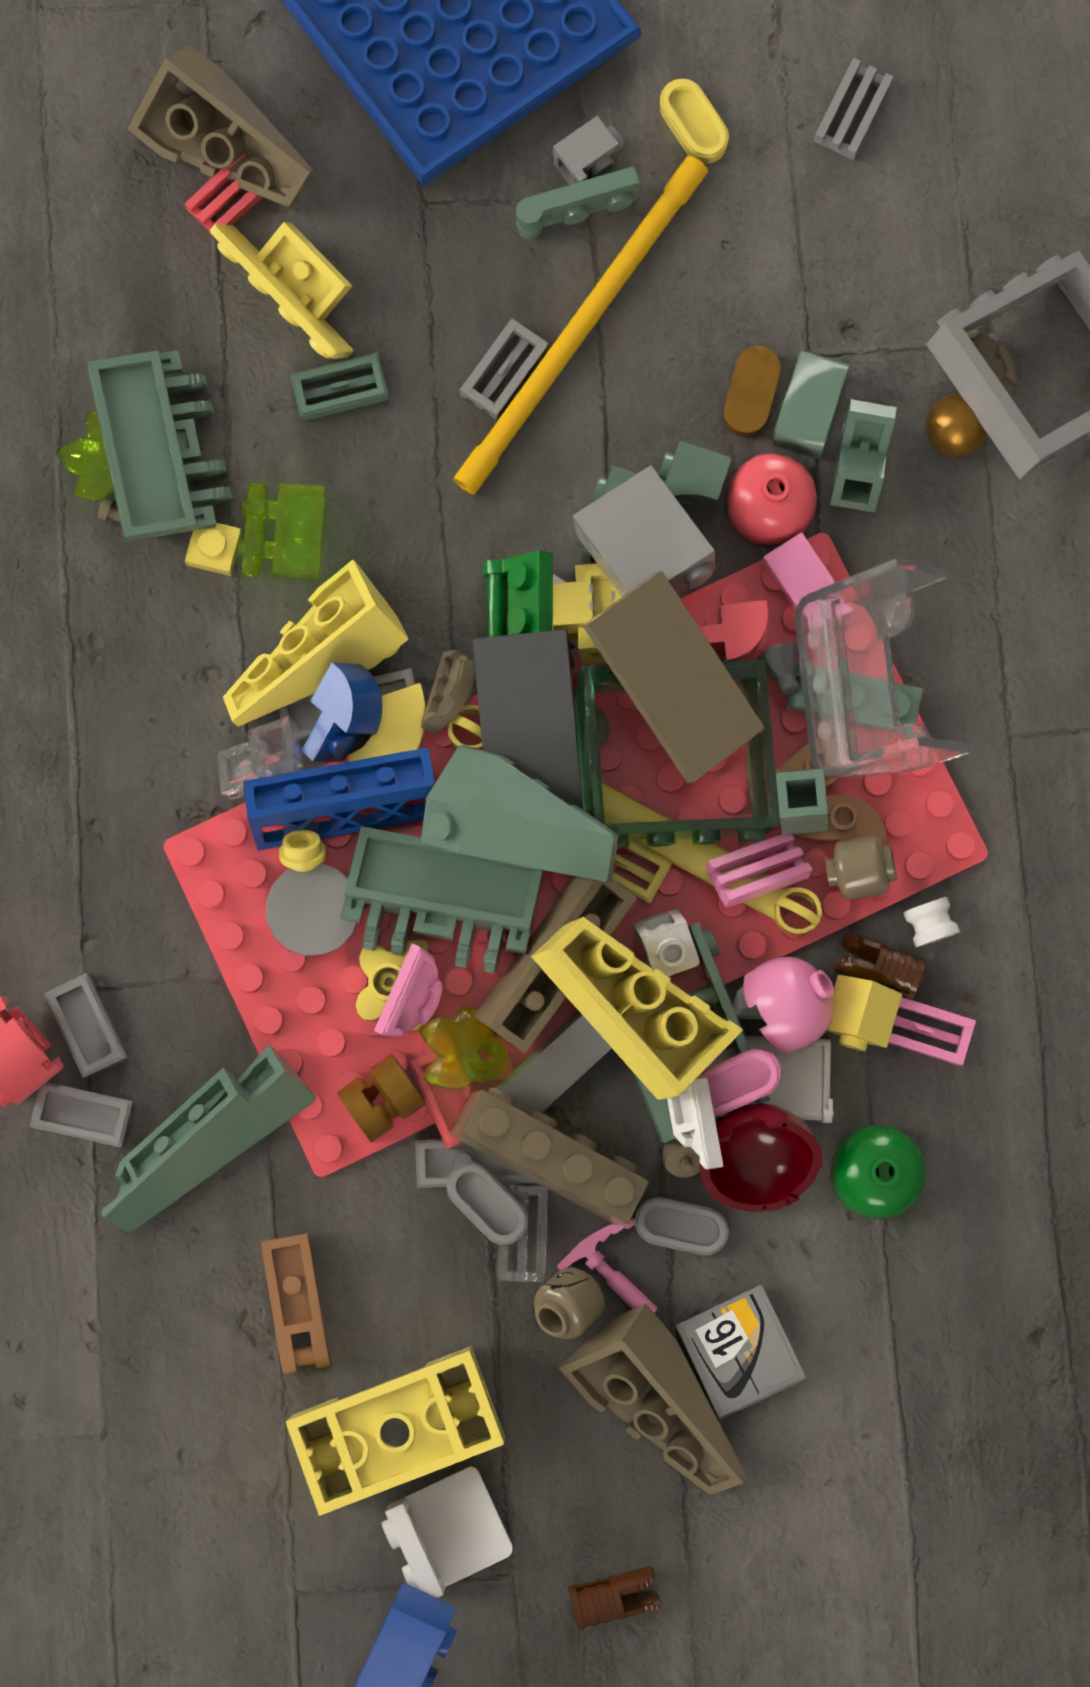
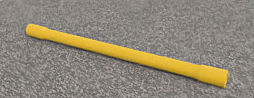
M686 156L665 185L660 198L482 443L475 447L456 473L453 481L460 488L472 495H475L498 464L499 457L679 208L687 203L708 174L707 167L700 160L693 156Z

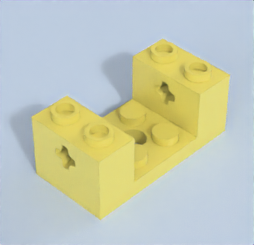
M472 1346L430 1361L421 1369L340 1400L337 1397L295 1413L286 1421L319 1516L502 1446L505 1442L502 1426ZM391 1418L403 1420L409 1428V1438L400 1446L387 1444L381 1435L383 1423Z

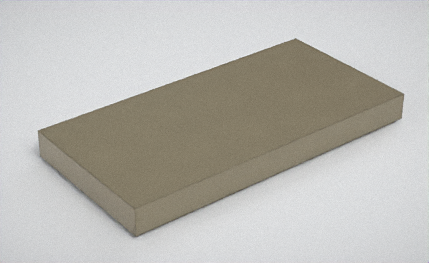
M662 570L653 573L583 625V628L687 783L696 782L765 729Z

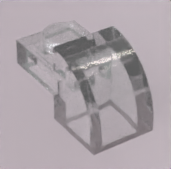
M290 716L248 730V742L217 753L221 794L232 800L245 795L243 781L303 770L299 727Z

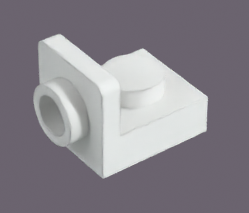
M677 908L633 923L638 941L646 952L652 969L657 968L669 977L699 965L700 961L687 922Z

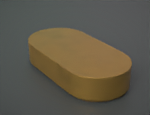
M753 346L747 348L739 355L735 364L723 409V421L730 432L740 437H751L760 433L764 429L769 417L781 372V365L777 355L766 347Z

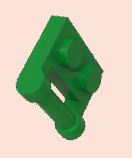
M537 550L503 560L493 559L484 561L483 577L487 578V637L505 635L506 578L508 580V635L552 631L553 553Z

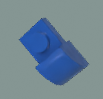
M331 662L311 699V702L322 713L301 750L312 761L343 762L345 757L354 748L357 735L376 734L382 718L381 692L372 674L361 664Z

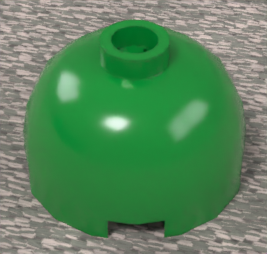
M870 1125L854 1130L840 1141L832 1159L830 1179L836 1196L847 1209L864 1218L885 1220L902 1215L916 1203L925 1185L926 1166L921 1150L910 1136L894 1127Z

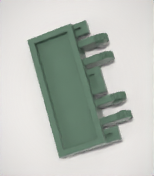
M157 350L89 361L88 372L125 542L216 527L213 506L232 501L231 489L228 487H216L189 492L187 483L213 479L226 474L225 462L222 460H211L183 465V461L201 458L194 420L212 415L214 413L212 403L208 400H199L170 405L169 396L198 392L207 388L208 384L205 374L197 373L164 378L165 374L182 372L178 350L159 353Z
M361 826L344 893L345 900L341 920L361 923L365 905L371 904L364 933L363 948L374 951L380 940L384 914L399 915L395 933H393L391 940L392 954L403 956L406 950L414 913H417L413 928L415 934L452 941L457 922L462 921L463 925L455 958V966L467 967L472 957V946L476 930L482 929L491 932L488 948L484 955V971L495 974L499 964L505 930H510L506 951L521 954L527 953L545 870L462 855L421 843V837Z

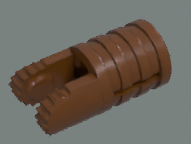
M852 933L844 934L842 941L844 950L874 963L871 964L860 959L842 955V957L836 959L834 971L849 977L877 982L902 993L906 998H914L925 969V959L915 958L914 955L904 954L900 950L890 949L884 944Z
M652 1566L614 1574L605 1579L600 1578L593 1582L581 1583V1585L568 1586L578 1630L585 1629L588 1626H597L604 1622L609 1623L615 1619L621 1620L659 1610L662 1605L657 1592L654 1593V1591L648 1590L638 1593L640 1589L649 1588L655 1582L656 1578Z

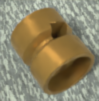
M392 1054L370 1068V1078L365 1080L357 1077L337 1091L342 1103L371 1142L394 1127L393 1119L399 1116L406 1119L427 1104ZM381 1093L386 1101L374 1107L372 1101Z

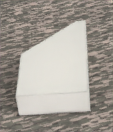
M695 1079L679 1096L667 1098L673 1135L684 1147H691L700 1156V1163L705 1169L723 1167L708 1079Z

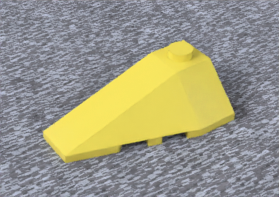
M354 560L350 561L317 588L308 599L313 605L296 625L289 621L280 631L283 637L271 654L259 655L223 696L231 720L236 726L239 727L314 694L331 662L361 664L367 670H370L385 658L394 655L400 646L408 640L397 615Z

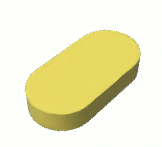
M676 79L669 82L662 90L659 108L663 119L688 156L697 158L703 164L718 161L725 154L728 146L729 133L726 125L697 83L689 79Z

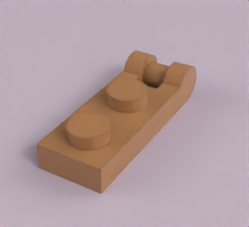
M309 1233L260 1242L283 1374L296 1373L299 1371V1367L315 1364L316 1368L331 1366V1354L326 1335ZM309 1331L312 1345L295 1348L292 1334Z

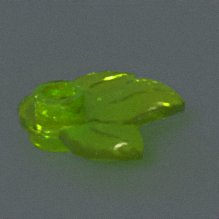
M88 411L86 415L88 437L61 446L56 450V454L64 467L79 477L74 489V495L80 499L98 501L109 497L114 492L98 414L97 411Z
M462 1005L457 1011L455 1020L435 1018L429 1020L424 1025L421 1024L419 1027L420 1035L437 1055V1058L427 1068L423 1077L424 1080L441 1088L460 1090L474 1080L480 1082L491 1081L503 1074L508 1064L507 1050L498 1039L493 1037L492 1029L474 1017L478 1010ZM486 1052L493 1057V1060L484 1061L477 1053Z

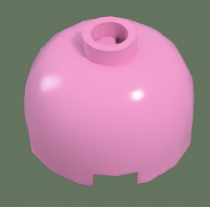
M777 957L758 965L744 976L743 990L748 1009L757 1005L761 1017L767 1024L759 1030L781 1052L790 1054L795 1050H803L809 1047L826 1032L831 1024L833 984L824 971H817L808 962L796 957Z

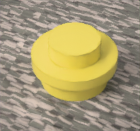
M309 830L293 831L287 834L279 848L280 862L284 866L298 872L310 871L321 864L326 858L325 844L320 840V836L317 833Z

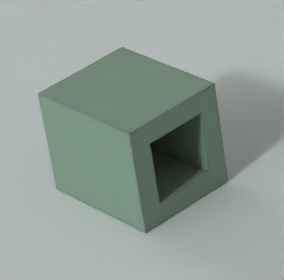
M824 768L776 773L782 835L829 831Z

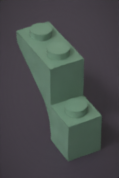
M679 441L675 454L666 452L659 477L665 480V485L681 506L698 507L715 512L732 458ZM612 465L608 479L599 477L591 503L637 473ZM578 538L576 545L583 547L582 562L596 564L597 562Z

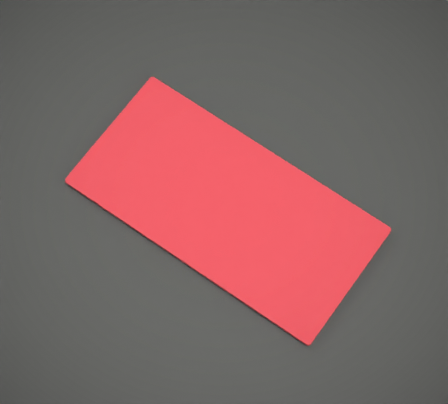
M818 533L808 538L807 541L853 609L849 614L813 637L762 560L680 598L698 626L718 624L717 613L720 605L767 600L768 622L758 648L746 661L727 669L765 729L696 782L687 783L607 663L582 665L577 646L570 650L576 666L571 669L574 708L576 710L582 706H596L606 714L610 725L607 741L596 748L595 764H582V748L578 747L580 770L729 853L781 835L777 788L767 781L766 778L832 724L834 720L787 710L788 696L782 695L776 680L757 667L756 658L760 653L776 644L794 643L797 644L799 650L798 662L811 663L821 668L904 684L830 536L826 533ZM721 651L715 652L723 663ZM814 684L812 697L824 701L827 686ZM473 695L466 705L479 706L478 695ZM919 713L915 732L912 736L841 722L848 736L849 755L843 772L831 786L826 788V796L846 794L862 799L879 814L886 827L887 844H891L897 875L896 881H890L889 890L885 894L847 900L841 894L839 886L830 887L826 872L825 860L834 858V847L837 842L795 838L793 843L795 847L800 846L804 853L802 860L804 863L808 862L810 864L812 872L808 879L789 886L810 890L818 897L822 908L820 921L811 932L802 936L785 934L777 927L773 919L744 903L725 908L714 886L672 863L650 905L637 898L611 934V937L634 952V957L640 961L647 959L646 952L638 941L633 923L677 908L688 926L699 922L702 931L710 929L720 954L713 957L722 982L726 985L745 976L758 965L768 960L793 953L984 861L987 858L988 850ZM474 714L463 715V717L480 726V716ZM454 724L453 734L460 743L471 746L482 742V739L474 733ZM448 725L434 735L425 730L419 749L429 747L435 783L456 751L448 736ZM346 756L343 762H330L324 766L349 762ZM426 798L410 800L405 804L411 806L426 803ZM246 802L170 837L164 843L166 855L259 1055L265 1048L271 1045L312 1090L316 1097L312 1104L289 1120L314 1174L319 1177L332 1174L436 1124L426 1104L406 1119L399 1116L393 1119L394 1127L371 1142L342 1103L337 1091L357 1077L365 1080L370 1078V1068L390 1054L396 1058L424 1098L409 1062L452 1043L473 1091L485 1090L488 1092L490 1087L495 1088L579 1011L566 997L526 1053L522 1052L474 1017L519 953L506 951L507 943H503L496 973L485 972L483 961L489 943L479 942L478 930H476L470 962L466 968L455 966V958L463 922H457L452 941L415 934L413 928L417 913H414L408 941L424 940L429 945L428 953L435 959L438 978L443 985L439 1005L421 1030H410L404 1032L403 1036L400 1037L380 1035L374 1031L379 1019L374 1021L364 1020L357 1013L356 1008L358 995L368 986L369 978L360 967L359 956L363 949L364 933L371 904L365 905L361 923L357 924L354 935L341 949L322 956L305 957L284 947L273 936L266 920V900L272 884L286 870L291 868L284 866L280 862V847L257 850L247 818ZM374 807L360 810L359 813H373L378 809ZM317 817L312 821L324 822L329 821L332 817ZM423 821L379 828V830L421 837ZM279 824L262 828L264 832L284 829L286 826ZM359 832L320 839L326 846V858L322 864L338 869L348 879ZM617 845L616 854L652 874H656L659 867ZM780 851V852L774 853V854H772V855L763 857V858H761V859L752 861V862H750L749 864H752V863L758 862V861H760V860L769 858V857H771V856L780 854V853H782V852H784V851ZM788 863L765 873L771 876L792 868V865ZM614 864V873L645 890L648 889L650 885L648 882ZM544 871L530 938L575 876ZM791 895L786 897L814 913V908L807 899ZM780 907V916L789 927L804 929L811 925L809 921L800 915ZM385 913L378 945L390 952L392 949L391 940L393 933H395L399 915ZM700 963L694 968L669 976L671 978L670 982L685 993L709 985ZM380 1093L372 1101V1104L375 1107L386 1100Z

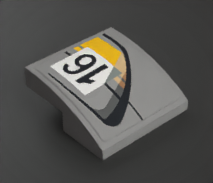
M762 1285L676 1325L677 1331L719 1420L806 1379Z

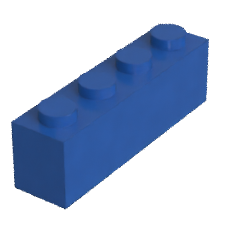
M402 1582L354 1687H432L438 1673V1669L431 1666L436 1655L443 1658L446 1657L457 1633L456 1629L449 1626L456 1607Z

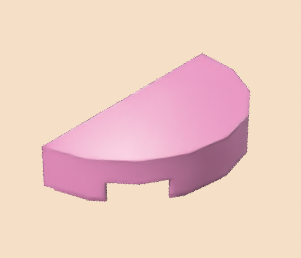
M413 943L374 1029L380 1035L391 1037L403 1036L404 1032L412 1030L418 1024L424 1025L427 1023L439 1005L443 985L438 978L435 959L428 952Z

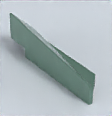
M271 1045L263 1050L238 1080L223 1067L120 1161L114 1177L121 1183V1187L117 1197L109 1205L103 1207V1218L125 1233L133 1232L312 1104L316 1099L314 1093Z

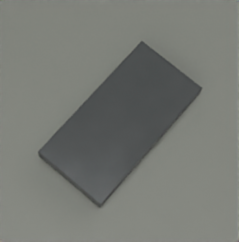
M567 630L473 638L472 644L483 750L504 755L515 763L514 767L532 780L539 779L549 786L548 791L568 805L575 804L584 810Z

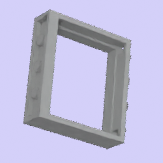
M1079 250L1064 259H1061L1059 255L1051 257L1037 268L1036 274L1030 277L1026 272L1017 275L1003 287L1004 291L996 295L993 290L987 291L974 300L969 306L970 309L961 313L959 308L950 311L937 321L940 328L926 344L960 395L973 410L980 424L1019 480L1090 440V410L1039 439L971 341L967 332L1055 284H1058L1090 330V265Z

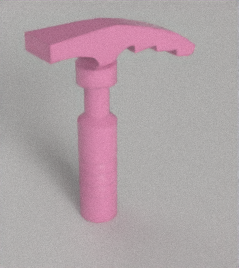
M634 1218L630 1219L628 1224H611L589 1235L574 1247L556 1266L561 1270L569 1267L580 1258H586L587 1262L585 1264L591 1270L595 1268L606 1279V1285L622 1298L631 1309L645 1303L654 1313L658 1309L620 1271H614L603 1260L605 1256L598 1250L595 1251L599 1241L603 1243L610 1234L615 1235L623 1228L629 1229L634 1226Z

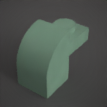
M851 399L837 451L830 505L875 513L884 481L886 454L896 419L897 407Z

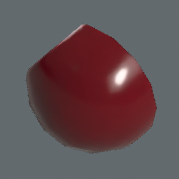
M764 1103L744 1105L728 1112L716 1122L723 1167L705 1169L699 1163L701 1182L712 1198L731 1209L754 1213L778 1210L800 1200L799 1196L814 1183L820 1167H823L822 1149L805 1121L786 1109Z

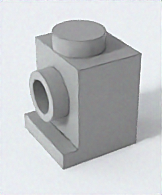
M596 116L553 146V165L566 182L571 185L611 173L616 166L618 153L625 149V144L613 126L610 125L606 128L600 118Z

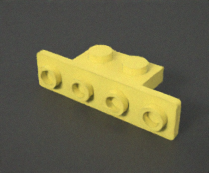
M283 222L260 252L235 226L214 224L209 232L218 240L217 248L230 261L234 263L239 262L249 273L247 277L249 282L258 291L266 295L270 294L280 305L278 311L282 317L292 325L300 326L311 337L309 343L317 353L327 359L349 358L354 352L353 348L325 319L352 288V285L291 222Z

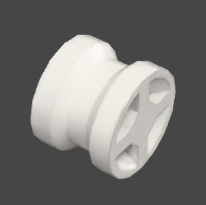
M948 897L940 898L903 912L906 922L912 924L915 930L913 941L916 948L960 933L958 924L950 919L948 910L951 905Z

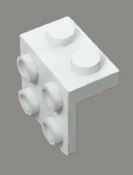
M473 1466L466 1467L388 1504L385 1511L388 1519L381 1522L392 1549L400 1546L408 1564L402 1567V1572L407 1584L435 1598L444 1595L445 1587L509 1557L512 1553V1543L479 1470Z

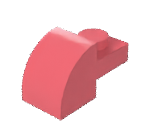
M767 600L720 605L717 613L718 624L698 626L714 651H721L723 665L726 669L743 663L758 648L768 622Z

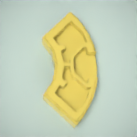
M420 683L381 696L382 718L378 731L370 737L363 748L347 756L349 762L419 749L425 732L421 728V721L426 709Z

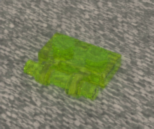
M250 483L248 486V499L244 500L242 504V516L246 518L244 540L239 542L238 554L239 557L243 558L242 575L250 577L260 576L261 560L266 558L273 559L272 574L274 577L320 580L326 503L325 486L279 483L278 501L266 500L267 486L265 484ZM268 518L276 519L275 541H263L264 520Z

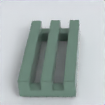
M378 352L290 374L302 422L390 400ZM370 368L373 369L374 373L303 391L302 385ZM377 385L375 389L308 406L306 404L307 402Z

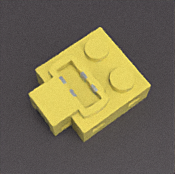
M597 563L575 565L576 582L553 583L554 630H567L568 641L578 640L582 665L607 663L583 628V625L620 599L621 595Z

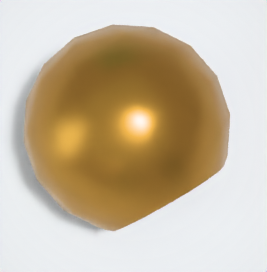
M952 393L940 399L933 405L926 418V432L930 444L940 453L952 458L972 454L983 445L988 436L975 413L960 393Z

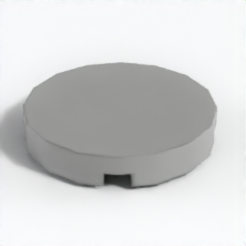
M322 863L306 872H298L293 869L286 870L272 884L266 900V920L273 936L289 951L305 957L322 956L341 949L354 935L358 924L357 922L341 920L345 900L344 893L348 879L338 869Z

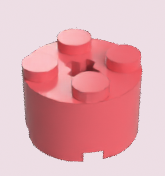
M5 996L0 997V1106L2 1108H5L10 1103L17 1106L20 1105L64 1068L59 1056L51 1062L45 1054V1051L51 1045L25 1013L17 1006L10 1012L6 1009L9 999Z

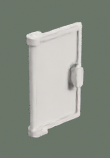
M745 1036L750 1049L762 1048L770 1051L777 1057L782 1068L780 1083L768 1095L770 1100L764 1102V1104L779 1106L803 1120H819L822 1123H832L834 1112L833 1099H830L831 1039H818L803 1050H795L790 1054H785L776 1049L764 1036ZM734 1047L724 1050L708 1067L736 1056L737 1053ZM753 1101V1102L748 1103V1104H746V1105L757 1104V1103H756V1101Z

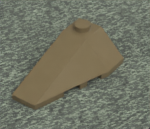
M191 45L165 57L127 128L128 131L162 158L175 163L183 161L201 168V173L214 177L222 168L233 164L244 153L245 156L229 169L231 173L227 179L231 181L237 179L241 189L287 207L294 204L313 172L312 167L222 69Z
M646 1303L614 1317L560 1365L559 1369L591 1406L601 1413L608 1408L629 1424L625 1430L636 1440H639L642 1435L664 1451L663 1458L665 1462L709 1495L744 1483L747 1475L676 1338Z

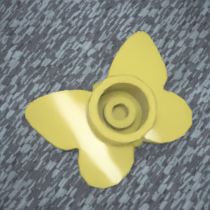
M408 941L403 956L392 954V949L388 952L378 944L374 951L362 949L359 956L360 967L369 979L368 986L357 997L356 1008L357 1013L364 1020L374 1021L380 1018L412 943L428 952L429 945L426 941ZM418 1024L416 1027L412 1029V1031L421 1030L423 1028V1024Z

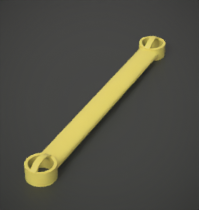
M462 706L458 714L448 724V736L456 749L458 746L465 744L460 743L453 734L454 724L469 730L482 739L481 726L463 717L465 714L479 716V706ZM482 742L470 746L483 750ZM580 770L585 812L605 826L664 857L676 866L713 886L705 871L706 865L709 860L729 852ZM749 863L744 864V865H741V866L736 867V868H733V869H730V870H727V871H725V872H722L721 874H724V873L733 871V870H735V869L744 867V866H746V865H749ZM764 873L730 884L728 887L732 890L770 875ZM786 886L743 902L773 919L780 930L792 936H802L811 932L819 923L822 915L821 903L818 897L810 890L802 887L792 888ZM791 895L807 899L814 908V913L786 897ZM780 907L800 915L809 921L811 925L804 929L789 927L780 916Z

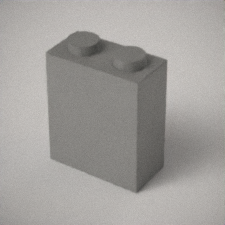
M651 465L572 515L576 535L621 597L657 571L662 570L678 594L687 587L690 589L699 587L711 577L713 570L716 569L715 550Z

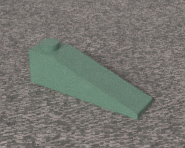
M466 745L458 746L426 798L421 843L467 856L602 882L612 881L619 834L575 804L568 805L548 791L549 786L539 779L532 780L514 767L515 763L504 755Z

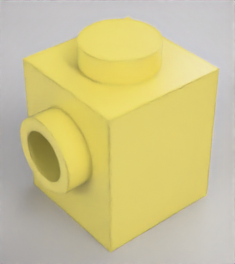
M838 975L834 994L832 995V1022L827 1031L840 1036L838 1044L854 1050L866 1052L868 1044L887 1048L902 993L871 980Z

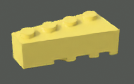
M584 917L563 925L531 956L657 1100L679 1096L743 1031L742 1028L732 1021H725L710 1010L711 1006L701 999L688 995L671 983V978L657 968L652 969L634 957V952Z

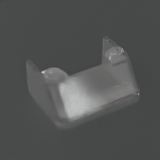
M895 558L809 593L799 602L795 612V629L810 758L814 769L824 768V776L841 778L917 771L971 753L969 743L933 739L928 730L922 725L913 723L900 725L890 638L904 633L911 625L915 613L913 592L947 579V569Z

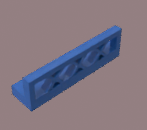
M429 747L243 781L247 818L258 851L281 847L283 838L293 831H313L320 836V839L360 832L361 826L379 829L423 821L426 803L411 806L405 803L410 800L426 798L435 784ZM374 807L378 809L373 813H359L360 810ZM323 816L332 817V819H330L329 821H324V822H315V821H312L314 818H317V817H323ZM279 824L286 826L284 829L264 832L262 828Z

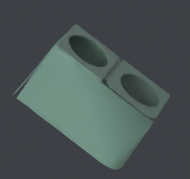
M800 351L774 429L772 439L774 446L818 460L821 459L850 364Z

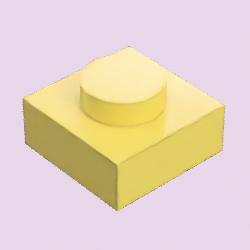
M216 523V527L193 530L185 563L187 566L231 576L243 534L241 528Z

